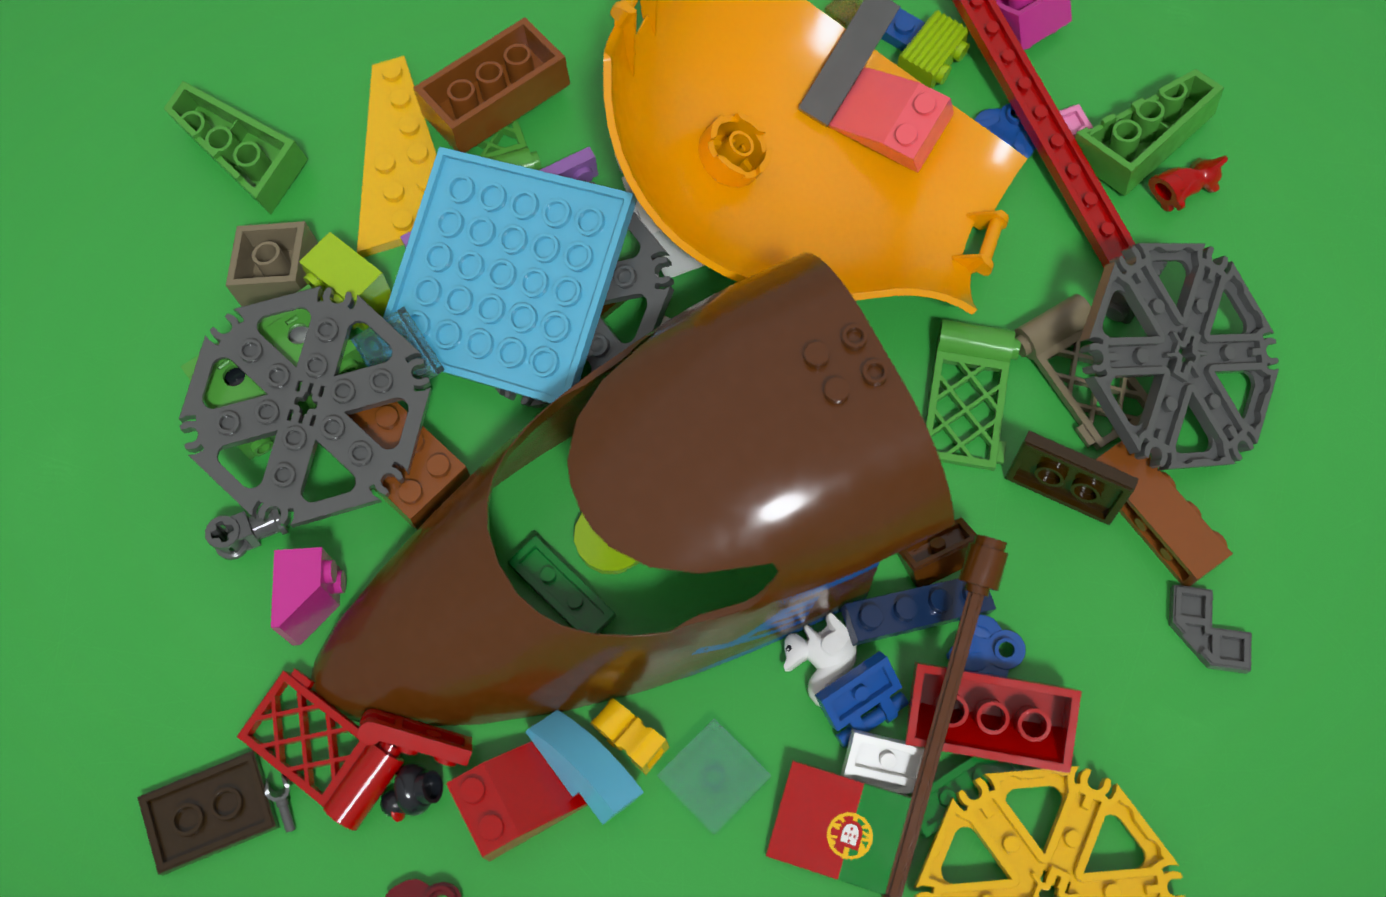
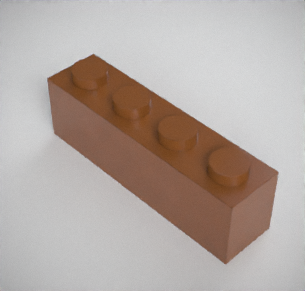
M1121 441L1095 459L1139 479L1135 490L1119 512L1182 586H1192L1233 554L1228 549L1224 537L1217 531L1212 530L1202 519L1201 512L1197 506L1190 501H1186L1179 493L1173 479L1167 473L1158 471V468L1149 467L1150 455L1148 458L1137 460L1134 458V453L1129 454Z

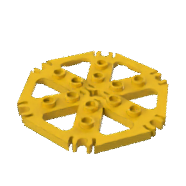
M1079 766L1071 767L1070 773L1037 769L983 774L991 785L992 791H989L988 785L983 779L978 777L972 782L979 791V797L976 800H972L967 797L963 790L956 793L957 800L966 807L965 810H962L956 804L954 797L950 799L914 888L920 886L932 888L931 893L919 892L914 897H1039L1041 890L1048 891L1052 885L1055 888V897L1186 896H1173L1169 893L1167 889L1168 882L1172 879L1182 878V873L1177 871L1163 872L1162 868L1169 865L1179 866V864L1120 786L1114 784L1112 792L1107 798L1105 795L1111 788V780L1103 778L1098 789L1094 790L1088 785V777L1091 770L1087 768L1078 774L1075 783V773ZM1051 786L1057 789L1061 795V805L1043 851L1006 802L1007 794L1013 789ZM1113 815L1117 817L1144 853L1142 865L1135 869L1084 873L1105 816ZM962 827L972 829L1008 879L958 884L947 882L942 876L941 867L956 831ZM1043 871H1045L1046 873H1045L1044 878H1043V880H1042V882H1041L1040 879H1041L1042 873H1043Z

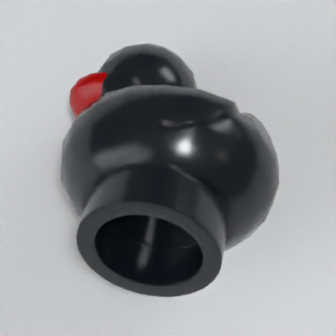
M408 763L403 765L396 773L394 789L386 791L381 797V810L387 816L392 817L395 822H401L405 818V814L417 816L424 813L431 804L437 803L443 793L442 779L436 771H429L421 764Z

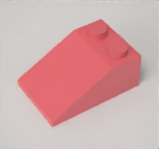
M864 66L830 122L829 127L918 173L952 118L954 110L950 97L926 85Z

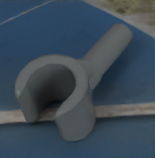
M282 774V782L285 787L281 790H274L271 788L269 778L267 777L265 795L271 801L276 802L286 833L295 830L287 798L290 791V780Z

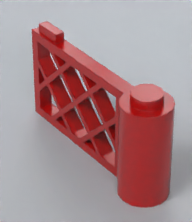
M294 669L292 673L283 671L237 735V738L323 806L325 813L331 819L345 828L356 831L405 762L400 756L401 752L398 751L395 745L382 741L371 746L364 745L359 741L350 755L339 757L337 734L350 732L358 739L359 726L311 689L315 682L300 670ZM289 685L297 691L298 708L281 711L280 696ZM307 700H309L314 705L307 706ZM315 710L323 711L326 716L327 731L310 734L308 712ZM299 714L301 736L284 739L282 717ZM273 719L274 741L261 743L253 734L262 721ZM335 721L342 727L336 728ZM328 737L330 759L312 762L310 740ZM301 742L303 764L291 767L286 763L284 745ZM275 747V753L271 751L269 748ZM330 765L332 781L326 790L322 792L314 784L313 768ZM304 770V776L297 771Z

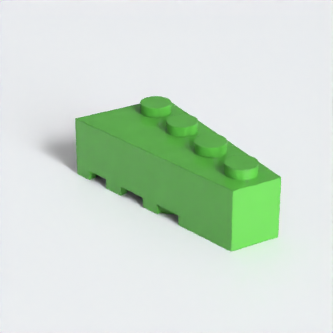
M1195 69L1159 88L1157 94L1147 99L1142 97L1131 103L1129 109L1118 115L1112 113L1101 119L1099 125L1091 129L1086 127L1076 132L1075 139L1096 176L1123 196H1126L1215 115L1224 87Z
M182 81L163 108L270 215L308 160L294 140Z

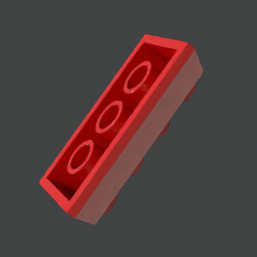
M915 662L909 699L905 745L925 748L947 667ZM964 670L942 751L1070 773L1082 691L1075 688Z

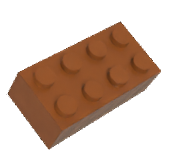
M524 17L414 86L413 89L422 115L454 150L465 153L569 86L570 79L565 56Z
M398 402L347 416L382 448L393 449L400 442L408 412ZM422 426L410 474L408 475L405 469L396 465L395 468L402 473L405 481L401 484L396 478L387 477L383 481V487L389 491L390 496L388 498L380 496L417 531L470 477L467 467Z

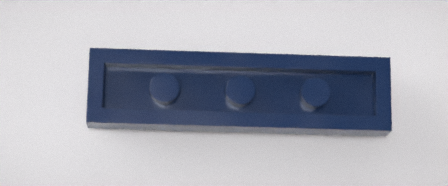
M953 579L845 604L840 610L852 645L855 646L960 621L968 591L964 590L966 583ZM990 592L988 597L984 596L979 615L990 614L996 609Z

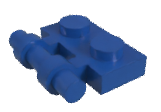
M881 651L815 694L829 724L837 732L847 726V728L835 735L843 748L848 746L852 729L869 733V731L882 722L886 721L889 723L899 716L898 711L909 705L907 698L901 691L890 698V695L901 689L902 685L888 657ZM874 706H876V708H874L872 711H870L869 713H867V714L864 715L863 717H860V716L863 715L865 712H867L868 710H870L871 708H873Z

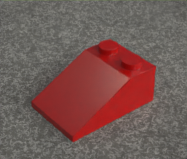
M532 741L487 760L446 783L482 858L489 862L588 806L580 793L574 797L571 796Z

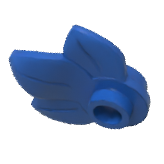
M1011 103L1006 104L1002 109H986L976 116V122L1026 158H1029L1035 151L1036 147L1020 119L1012 116L1017 114Z
M979 615L964 670L1007 677L1009 669L1017 667L1023 661L1026 653L1025 643L1017 633L1011 630H1002L993 618ZM1003 642H1009L1013 647V653L1009 657H1003L999 653V646ZM953 646L950 648V650H949L948 653L946 654V658H947L948 660L950 659V655H951V651H952Z

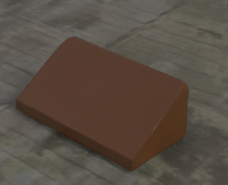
M961 517L955 520L952 527L898 552L897 555L917 588L927 586L962 569L968 543H973L976 533Z

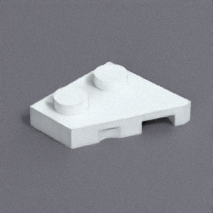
M852 729L841 775L897 793H912L925 748L905 745V741Z

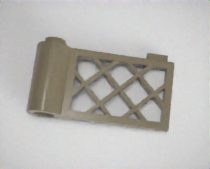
M1074 294L1016 328L1015 338L1021 342L1019 355L1034 360L1079 424L1075 431L1087 448L1093 445L1096 450H1099L1119 436L1112 426L1111 433L1102 438L1093 426L1095 414L1107 417L1102 408L1096 407L1097 399L1093 393L1091 394L1090 405L1078 403L1072 396L1073 384L1089 388L1084 379L1075 377L1077 361L1093 364L1092 356L1079 353L1080 338L1091 306L1083 296ZM1074 345L1073 351L1067 350ZM1055 356L1071 359L1069 375L1055 372L1048 360ZM1135 377L1120 378L1119 387L1111 385V392L1117 395V403L1121 409L1124 397L1137 399L1144 409L1148 395ZM1125 414V416L1132 425L1136 426L1140 422L1142 414L1139 416Z

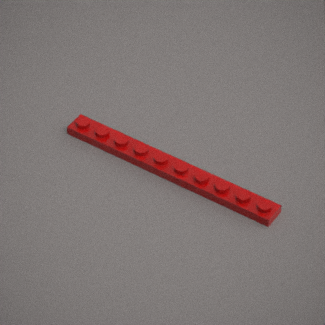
M952 0L1101 264L1105 267L1111 259L1121 256V251L1136 244L996 1Z

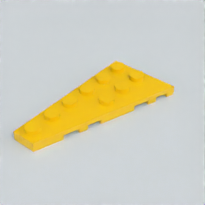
M405 56L372 65L357 253L363 258L403 246L400 236L412 231L436 158L434 145L413 89L414 84Z

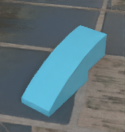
M556 710L526 731V734L571 796L574 797L580 793L602 825L631 805L644 793L628 771L593 735L559 710Z

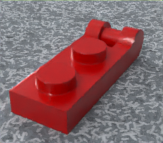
M378 709L366 710L360 719L357 736L364 745L371 746L382 741L395 745L398 751L405 754L417 755L419 752L433 756L435 761L446 766L468 765L472 754V737Z

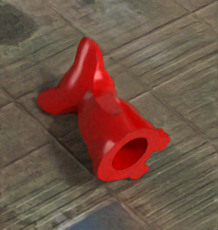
M1225 155L1205 160L1197 158L1192 162L1190 168L1174 167L1159 175H1154L1149 179L1148 186L1165 211L1171 212L1174 210V207L1180 211L1185 208L1186 198L1197 194L1202 188L1210 193L1217 192L1220 189L1218 182L1222 177L1221 166L1228 161V157Z

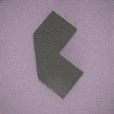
M1173 585L1170 588L1169 626L1206 668L1244 674L1251 671L1252 633L1212 627L1213 590Z

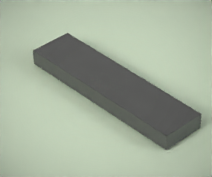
M891 0L863 1L800 104L799 111L828 127L901 6Z

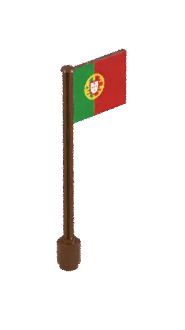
M975 534L973 543H968L958 579L966 583L964 590L968 591L912 797L793 760L766 857L880 893L881 897H902L984 596H989L990 590L999 591L1008 558V553H1005L1006 542Z

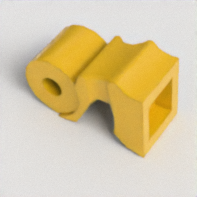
M613 698L608 701L597 717L590 722L607 739L609 744L617 750H625L632 763L645 775L649 773L670 748L663 736L653 728L645 727L639 717H636Z

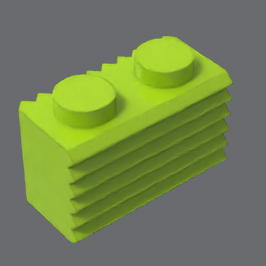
M936 10L899 55L897 66L930 88L935 87L936 83L942 85L951 72L952 67L950 65L953 64L954 60L960 62L969 49L970 44L967 43L969 30L967 26L964 27L962 23H958L956 20H952L951 17H947L945 13L941 14L939 10Z

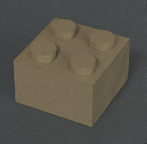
M300 221L237 226L226 287L241 307L293 294L308 285L303 279L306 273L299 261L318 241L307 223Z

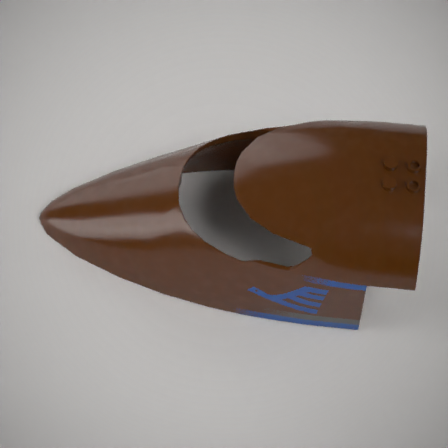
M812 253L799 254L728 286L649 332L576 383L505 442L422 524L379 570L336 622L314 662L311 680L315 684L311 689L353 721L360 722L362 714L368 709H378L432 726L479 725L552 714L556 710L564 712L608 701L611 698L616 699L698 674L784 639L791 633H798L804 630V625L812 626L826 619V615L829 612L833 615L841 612L840 609L847 603L865 600L880 561L952 527L955 523L953 504L936 447L906 385L844 283L819 257ZM572 437L567 459L570 485L577 504L590 527L610 548L650 568L706 573L773 563L779 572L753 598L739 604L700 614L669 632L643 635L593 634L562 626L538 613L519 596L499 565L489 531L488 506L492 490L542 454Z

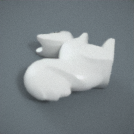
M831 612L826 615L827 626L821 632L814 631L806 624L803 628L808 638L807 640L791 633L784 642L786 661L783 668L786 672L795 669L806 660L817 669L808 682L807 690L809 698L819 707L820 705L815 694L851 671L856 661L857 645H852L847 628Z

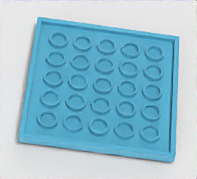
M439 147L383 319L421 353L422 358L420 359L424 360L426 368L551 404L580 381L637 198L634 193ZM377 335L372 351L391 357L392 348Z

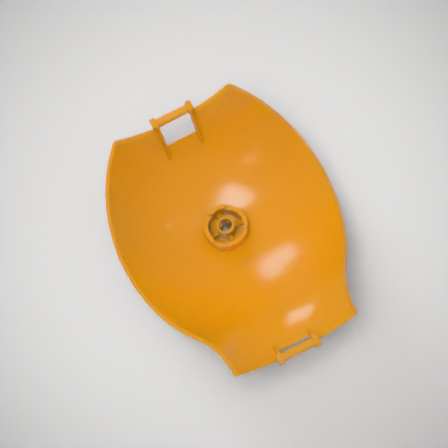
M620 0L614 3L610 11L611 16L614 18V27L604 48L603 62L604 104L609 134L624 177L638 202L653 222L678 247L698 262L737 282L799 254L812 253L835 272L855 301L891 296H920L947 302L971 315L978 310L971 296V274L978 272L983 276H988L992 273L994 267L992 258L1001 231L1007 227L1009 222V216L1005 211H995L1028 158L954 105H952L954 110L952 118L918 173L835 131L829 125L825 127L799 111L800 104L846 28L807 0H640L643 21L637 32V10L635 6L638 0ZM876 50L873 51L865 64V67L921 83ZM974 226L978 230L987 228L979 254L963 255L972 227Z

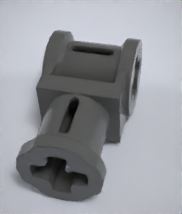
M274 509L269 513L267 522H262L259 519L258 512L255 519L243 511L233 516H218L211 520L205 529V538L209 545L215 548L219 556L227 560H235L242 557L248 550L261 546V539L279 532L285 535L289 531L288 526L284 527L279 524L281 516L279 509Z

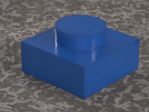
M900 8L881 39L903 51L924 26L925 22Z

